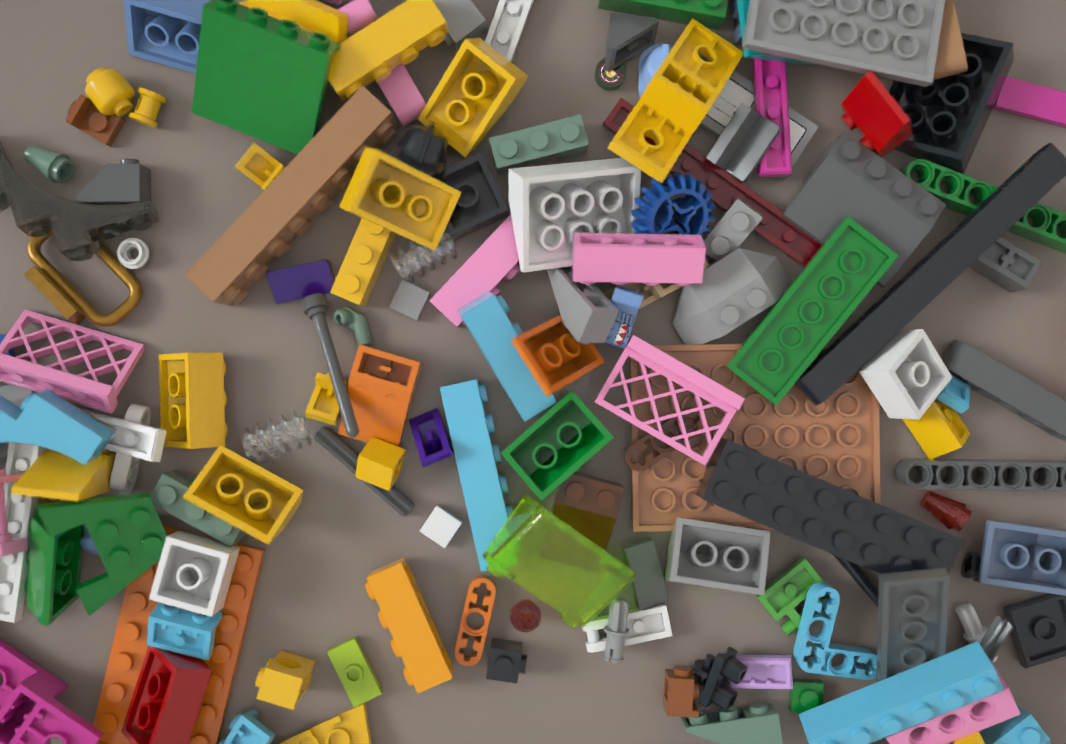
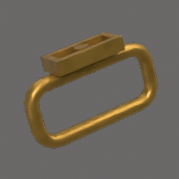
M69 215L55 216L30 237L27 244V253L36 267H31L24 275L67 320L78 325L87 318L97 326H114L128 316L141 302L143 293L138 279L77 218ZM60 228H70L128 287V298L111 313L106 315L99 313L42 255L41 245Z

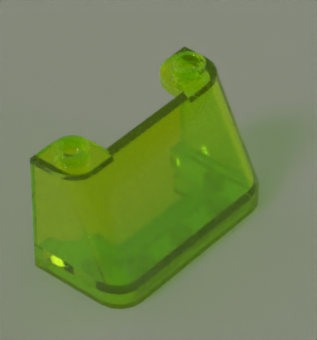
M525 494L482 555L489 563L486 568L499 579H502L504 575L559 611L562 614L560 618L574 629L577 625L585 627L626 590L638 575L622 560L585 537L554 513L540 505L538 501L528 494Z

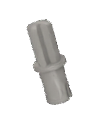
M612 598L610 601L608 625L604 627V632L607 633L603 659L607 662L610 661V657H613L612 663H622L624 660L625 636L629 635V629L626 628L629 602L624 598Z

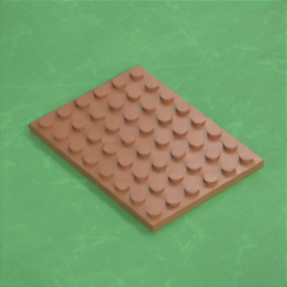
M827 343L817 357L832 343ZM742 344L652 345L745 398L740 409L736 410L721 438L881 505L880 403L860 374V369L830 397L817 406L795 384L776 406L725 366ZM630 358V379L643 376L639 362ZM645 367L647 374L654 373V371ZM656 375L648 378L653 396L670 392L665 377ZM644 379L630 382L631 402L648 397ZM673 383L674 390L682 388L679 385ZM687 390L676 393L680 410L697 407L693 393ZM671 395L654 399L659 417L676 413ZM700 398L702 406L710 404L707 401ZM650 401L632 405L636 419L641 422L654 419ZM715 406L703 409L708 427L719 425L726 412ZM686 414L684 416L686 419L684 423L685 428L691 427L695 429L694 422L698 419L697 416ZM675 421L672 422L670 426H672L678 432L679 435H682V433L680 432V426L677 427L675 425ZM656 422L647 425L652 428H655ZM630 423L632 443L647 432ZM717 429L709 431L711 439ZM662 430L664 435L669 438L673 437L668 430ZM700 433L689 440L691 450L701 456L708 446L705 433ZM655 438L656 444L660 448L669 447L668 444ZM649 439L644 441L648 446L645 450L638 451L636 448L632 450L634 456L631 458V463L638 462L640 465L645 462L643 456L650 451L653 453V457L658 454L650 445ZM674 450L644 471L631 469L633 532L673 531L677 517L757 530L774 529L705 501L696 495L711 457L706 465H702L682 452Z

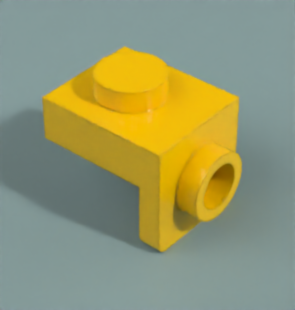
M253 142L237 162L235 168L265 190L284 170L285 166Z
M318 372L315 377L316 386L306 408L305 416L336 426L340 416V409L329 373L322 374Z

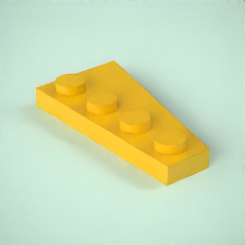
M366 702L278 744H372Z

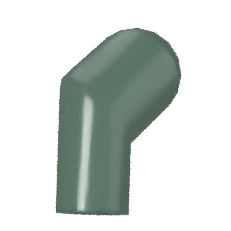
M342 307L335 311L333 315L334 322L339 326H345L354 331L357 346L359 344L367 345L373 343L368 321L364 314L350 307Z

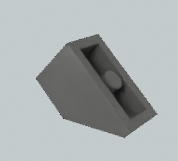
M120 159V164H107L76 195V202L89 207H151V169L141 165L140 161L136 159Z

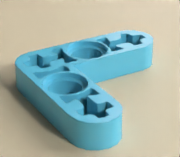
M826 582L813 584L807 592L793 649L794 661L801 669L808 673L861 680L876 678L877 655L871 649L830 643L840 604V596ZM825 593L829 595L828 599H823L821 602L818 601V598L824 597ZM814 621H823V627L820 632L816 634L809 632L810 625ZM811 651H812V652L814 653V656H813V657H808V659H807V661H806V660L804 659V656H809V655L811 654ZM836 654H844V661L841 665L831 666V660ZM858 663H864V668H862Z

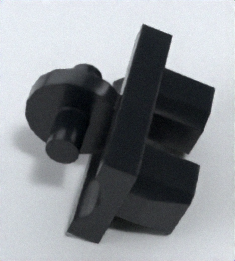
M728 647L726 653H718L716 657L712 654H707L705 660H695L692 667L693 671L699 675L698 683L705 685L698 702L702 706L707 708L714 703L727 710L734 705L738 694L725 685L726 681L729 679L733 683L739 684L742 682L748 669L746 665L736 659L738 651L734 648Z

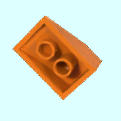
M561 315L511 340L546 396H550L573 384L605 362L593 343L582 344L573 338V335L563 324Z

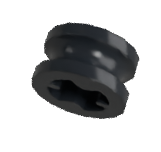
M973 551L965 555L961 564L962 577L967 579L973 578L974 581L978 582L982 555L979 556Z

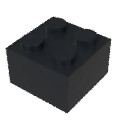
M482 152L446 168L442 173L430 176L461 192L446 226L453 242L509 216L507 205Z

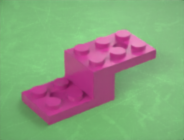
M0 638V673L3 676V684L0 685V744H51L52 737L60 738L63 744H98L105 733L58 702L69 685Z

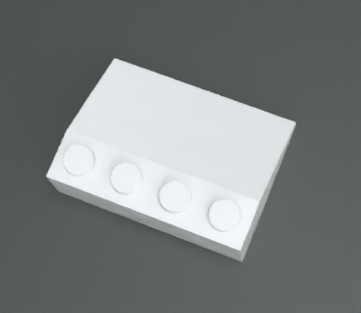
M623 158L508 169L509 205L520 269L523 273L572 266L573 233L634 234L636 232L631 224L636 218L632 216L630 210L639 207L635 203L634 198H640L641 170Z

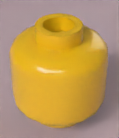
M98 68L87 77L85 94L103 115L111 116L116 114L117 116H123L133 108L132 102L135 98V90L117 69Z

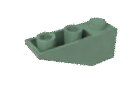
M753 702L749 705L750 707L737 708L735 706L727 710L720 708L718 712L712 713L699 711L698 717H681L682 724L687 733L718 744H783L779 713L772 704L767 702Z

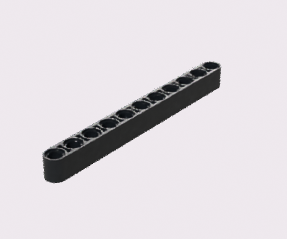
M1052 142L1035 152L809 365L795 385L815 406L830 397L1066 176V157Z

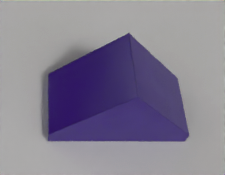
M437 408L409 420L423 467L454 455L452 441Z

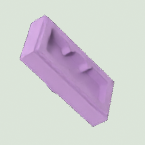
M736 655V659L746 665L748 669L745 677L739 684L729 680L730 688L793 689L791 655Z

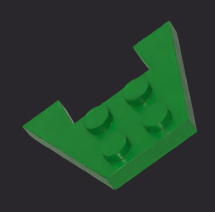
M149 492L88 498L80 501L70 500L36 504L37 511L50 537L85 524L107 572L76 585V591L89 616L161 558L167 534Z

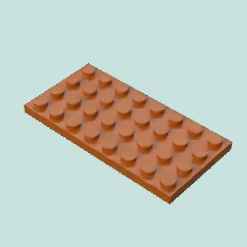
M162 524L167 536L180 530L219 541L210 535ZM240 542L234 545L240 547L225 603L220 610L222 611V618L216 627L213 653L208 661L203 660L212 669L211 679L202 698L201 710L196 717L192 729L190 744H219L265 548ZM159 561L126 586L93 726L105 733L98 744H131L122 734L121 730L148 649L149 616L158 604L157 601L150 600L149 597Z

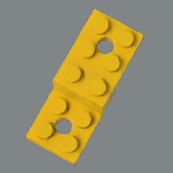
M692 18L654 74L641 98L612 139L608 149L662 183L744 55L743 51ZM699 55L706 57L709 62L702 60ZM644 137L653 139L656 146L648 144Z

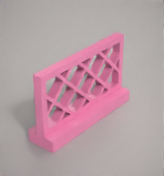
M24 309L0 343V381L36 392L49 389L66 401L112 414L118 405L116 398L145 348L144 344ZM29 321L41 324L44 328L26 335L23 332ZM68 332L73 335V338L55 344L52 335ZM48 337L50 346L31 351L28 343ZM93 340L102 343V348L86 353L81 345ZM25 344L28 353L16 357L6 355L11 348ZM78 346L80 355L62 360L59 351ZM122 349L132 351L128 358L116 362L112 355L113 352ZM55 353L58 360L56 363L43 366L37 364L35 359ZM104 355L108 356L110 364L92 369L89 360ZM85 362L89 370L73 375L68 373L66 368ZM115 371L117 378L112 386L98 382V376Z
M633 335L627 342L625 349L594 402L702 465H706L736 410L740 409L745 398ZM627 357L639 362L643 376L625 380L622 366ZM645 367L651 369L654 373L647 374ZM619 373L621 381L613 383ZM656 375L665 377L670 392L653 396L648 378ZM644 379L648 397L631 402L627 383ZM673 383L679 385L682 388L674 390ZM619 385L623 386L627 403L614 406L603 400L610 388ZM686 390L693 393L697 407L680 411L676 393ZM671 395L676 413L659 417L654 399ZM700 398L707 401L710 404L702 406ZM650 401L654 419L641 422L636 419L632 405ZM628 406L630 415L622 411L620 408ZM715 406L726 412L719 425L708 427L703 409ZM699 411L703 429L686 433L682 415ZM677 417L682 435L669 438L663 434L660 421ZM656 422L657 430L647 424ZM717 429L711 439L709 431ZM705 433L708 446L702 456L691 450L688 440L689 436ZM683 438L685 446L675 440Z

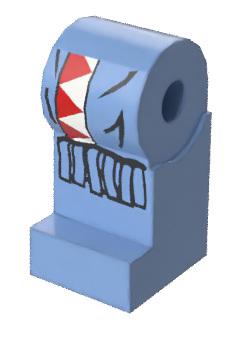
M620 285L615 286L611 303L619 312L605 343L625 349L643 299V292Z

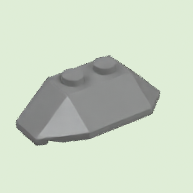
M736 248L704 269L702 284L692 283L690 286H683L671 323L684 345L707 343L725 336L775 304L789 287L791 281L777 257Z

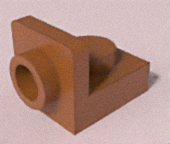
M80 95L70 105L66 122L110 147L126 121L116 114L111 116L103 115L91 100L83 95Z

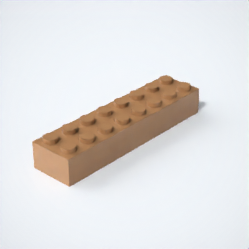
M362 85L184 276L214 303L228 306L241 303L249 294L247 289L255 281L260 282L267 276L266 272L270 271V264L276 258L278 260L283 258L291 249L290 243L297 236L301 237L310 230L313 225L311 221L318 213H325L334 203L332 198L340 190L342 192L347 190L365 147L378 150L382 145L387 146L397 136L396 130L399 126L391 111Z

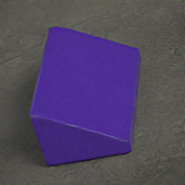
M329 260L266 272L276 304L300 300L316 293L329 294L335 282L332 264Z

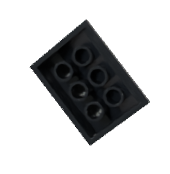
M961 33L968 71L937 80L933 78V83L927 87L894 80L889 94L911 120L913 136L896 147L895 150L916 159H924L964 174L1012 66L1014 54L1013 43Z

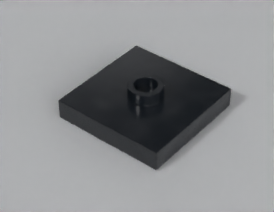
M1046 593L1003 607L1006 618L1014 625L1011 636L1022 667L1029 668L1066 656V596Z

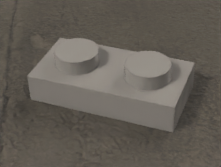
M738 196L704 238L706 254L717 261L738 248L763 219V215Z

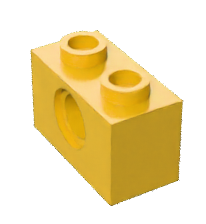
M281 650L274 659L269 658L265 668L262 667L255 683V686L260 687L256 699L294 710L308 689L316 660Z

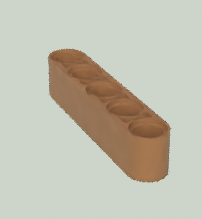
M945 0L934 80L968 71L954 0Z

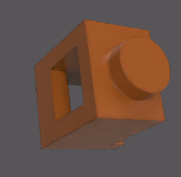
M678 665L674 666V669H665L663 707L667 716H699V711L693 701L698 700L699 684L698 681H694L691 667Z

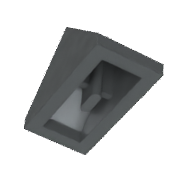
M610 13L604 69L610 72L654 45L659 21L655 17Z

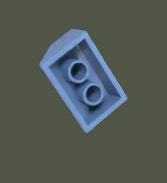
M124 0L129 55L196 74L203 5L210 0Z

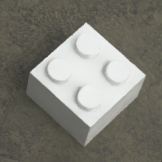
M923 329L900 330L859 371L887 416L895 419L919 420L952 379V375Z
M180 530L167 536L149 599L212 617L224 606L240 547L234 545L230 547L222 542Z

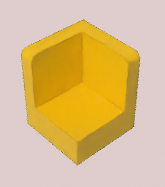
M371 437L358 455L356 478L390 491L402 472L406 450Z

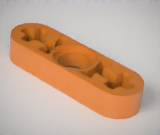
M478 575L473 578L468 588L454 650L456 660L463 666H473L482 657L496 595V584L487 575ZM481 583H486V588L491 593H485L482 606L469 605L470 601L474 604L477 602L478 591L474 590V587H480ZM478 612L482 614L485 620L484 624L479 628L470 627L467 623V616L470 613ZM469 635L475 636L473 650L477 651V653H472L470 657L464 656L465 651L461 650L460 647L466 648Z

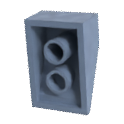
M987 520L978 582L1066 596V529Z

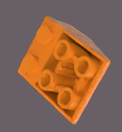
M359 344L347 387L359 433L355 437L348 436L341 416L338 434L368 443L371 437H375L399 447L424 363Z

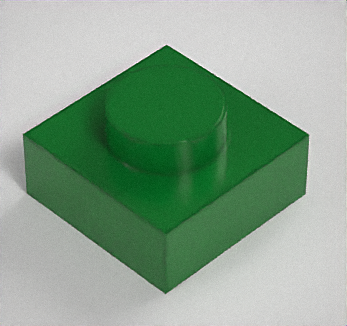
M793 679V689H790L789 710L792 713H803L822 705L824 683L816 679Z

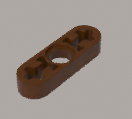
M684 408V409H682V410H680V411H685V410H689V409H692V408ZM699 411L688 413L689 416L696 415L698 419L694 422L696 428L686 427V433L703 429ZM686 414L682 415V419H683V422H684V423H685V421H686V419H685V417H684ZM677 417L669 418L661 423L662 430H668L673 437L679 435L670 426L675 421V425L679 427ZM646 433L626 447L623 458L626 465L632 470L644 471L676 449L671 446L660 448L656 444L655 437ZM697 435L689 436L688 440H691ZM683 438L675 440L682 445L684 444ZM649 439L650 445L658 454L653 457V453L650 451L643 456L645 461L643 464L640 465L638 462L631 463L630 459L634 456L632 450L635 448L638 451L645 450L648 446L644 441Z

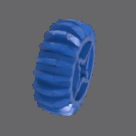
M674 171L673 175L670 176L668 174L662 183L651 179L652 187L650 189L641 187L644 196L642 198H634L635 203L639 205L638 208L630 210L632 216L636 218L631 222L632 227L636 230L634 234H661L663 232L666 234L675 230L676 232L672 234L702 235L704 231H711L707 222L715 220L714 215L710 213L715 208L714 203L710 200L712 197L710 191L705 188L706 186H704L703 182L695 180V177L690 174L683 175L680 172ZM676 194H688L683 198L670 199L671 196Z

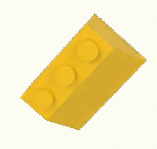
M223 352L158 354L160 429L167 430L163 447L198 449L219 447V445L225 446L228 429L225 423L224 408L227 403V396L224 391L226 364L223 360Z
M219 445L186 491L183 499L270 545L286 528L301 505L303 490Z

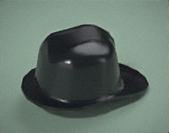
M432 121L427 127L411 125L402 140L398 142L396 156L416 170L439 174L445 170L448 140L445 136L434 130V122Z

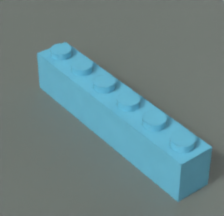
M478 379L440 387L480 570L483 572L518 564L517 554L523 553L519 535L513 536L511 524L516 523L512 505L506 506L504 494L509 493L506 476L499 475L497 464L502 463L499 445H493L490 433L495 432L492 414L486 415L483 403L489 402L485 384L479 385Z
M977 641L800 713L799 717L809 744H870L1004 691V688L993 664Z

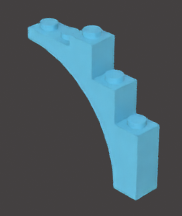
M49 389L35 394L31 393L22 402L20 408L0 395V443L15 442L38 445L61 452L86 465L98 458L115 433Z

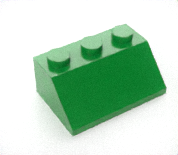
M570 391L505 448L501 454L541 501H544L609 444L614 437L573 391Z
M39 513L31 518L28 526V532L31 534V543L26 556V562L29 564V573L25 581L24 590L27 592V607L42 625L49 626L79 597L76 585L80 584L82 558L80 540L83 538L84 529L83 525L50 537Z

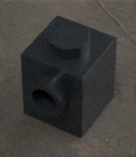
M492 638L486 679L510 683L518 682L519 673L525 674L527 655L522 654V642Z

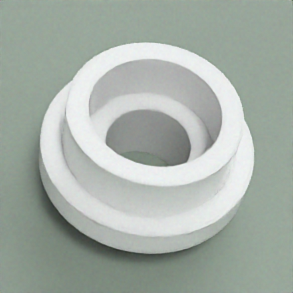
M128 238L119 245L117 257L123 266L130 269H139L148 262L150 251L144 241L137 238ZM137 248L139 255L136 259H132L131 251Z

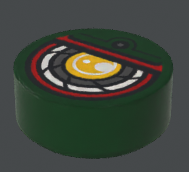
M604 58L596 66V83L604 90H616L625 80L626 67L623 63L608 72L604 69Z

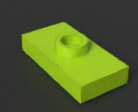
M357 636L327 651L354 708L383 693V689Z

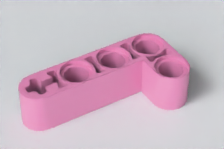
M353 0L337 9L348 15L347 32L350 37L378 20L368 0ZM401 63L391 70L392 73L386 79L377 83L401 125L405 127L418 119L426 103L405 66Z

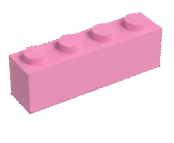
M511 214L429 300L458 328L462 324L465 325L457 310L489 291L497 296L500 293L497 287L506 278L510 282L521 270L518 265L519 257Z
M573 233V282H580L585 285H593L597 282H611L615 285L644 283L649 286H656L660 283H675L679 286H690L692 283L702 284L706 246L701 235Z

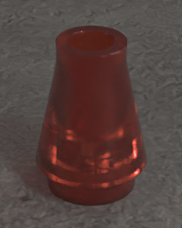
M931 490L926 492L920 502V506L930 512L948 530L953 528L956 531H960L971 516V510L966 508L965 503L936 494Z
M529 599L520 600L511 609V624L520 632L535 630L541 622L539 607ZM529 609L531 610V612L528 614H523L520 612V610Z

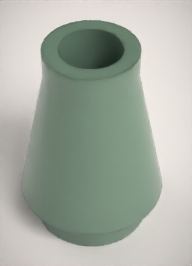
M30 145L24 152V160L33 165L53 183H66L75 172V164L66 154L39 148L36 145Z

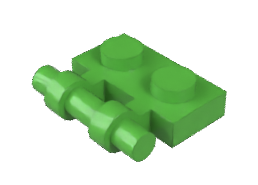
M801 557L765 586L764 595L755 596L776 622L783 616H788L789 620L780 627L787 636H790L799 629L803 608L799 612H796L794 608L806 599L807 592L813 584L824 581L804 557ZM825 593V596L819 597L818 601L821 602L823 599H828L829 595Z

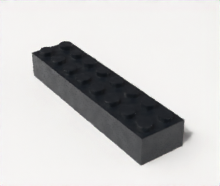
M721 438L718 442L696 493L697 496L705 501L878 574L946 568L950 574L964 541L961 538L724 438Z

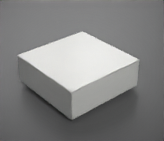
M437 504L420 529V532L445 548L463 521Z

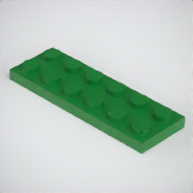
M849 216L845 217L725 366L777 406L892 265L898 255Z

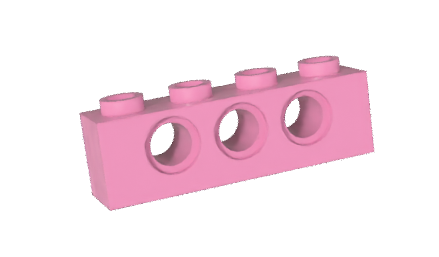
M994 666L1004 691L887 736L886 739L889 744H948L1018 716L1020 712L1009 687Z

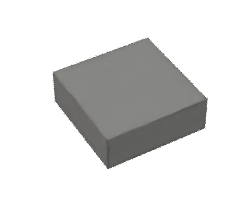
M402 279L389 308L418 321L431 293Z

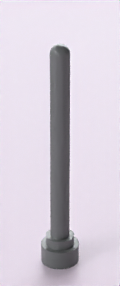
M322 293L311 294L301 300L304 314L308 315L309 319L314 322L346 433L350 437H355L359 433L358 424L325 318L329 308L325 294Z

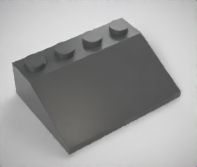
M843 132L826 148L782 214V217L821 245L825 243L845 217L849 216L898 255L896 260L876 283L884 288L932 229L946 204L850 135Z

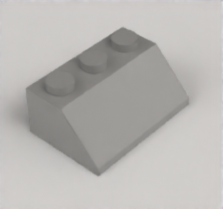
M677 517L667 549L664 581L753 595H764L771 532Z

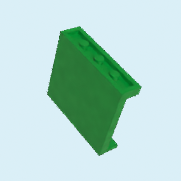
M210 0L203 5L192 113L298 155L318 133L332 55L340 49L341 44L332 41L329 36L323 33H312L301 29L293 21L276 19L269 16L268 12L263 9L246 7L239 4L237 0Z

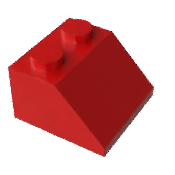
M871 70L864 75L841 103L844 111L841 118L851 131L857 128L863 136L859 140L860 143L873 153L875 152L880 158L913 136L911 120Z

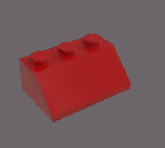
M148 646L123 723L122 734L131 744H190L192 729L196 717L200 713L202 698L210 682L212 669L202 659Z

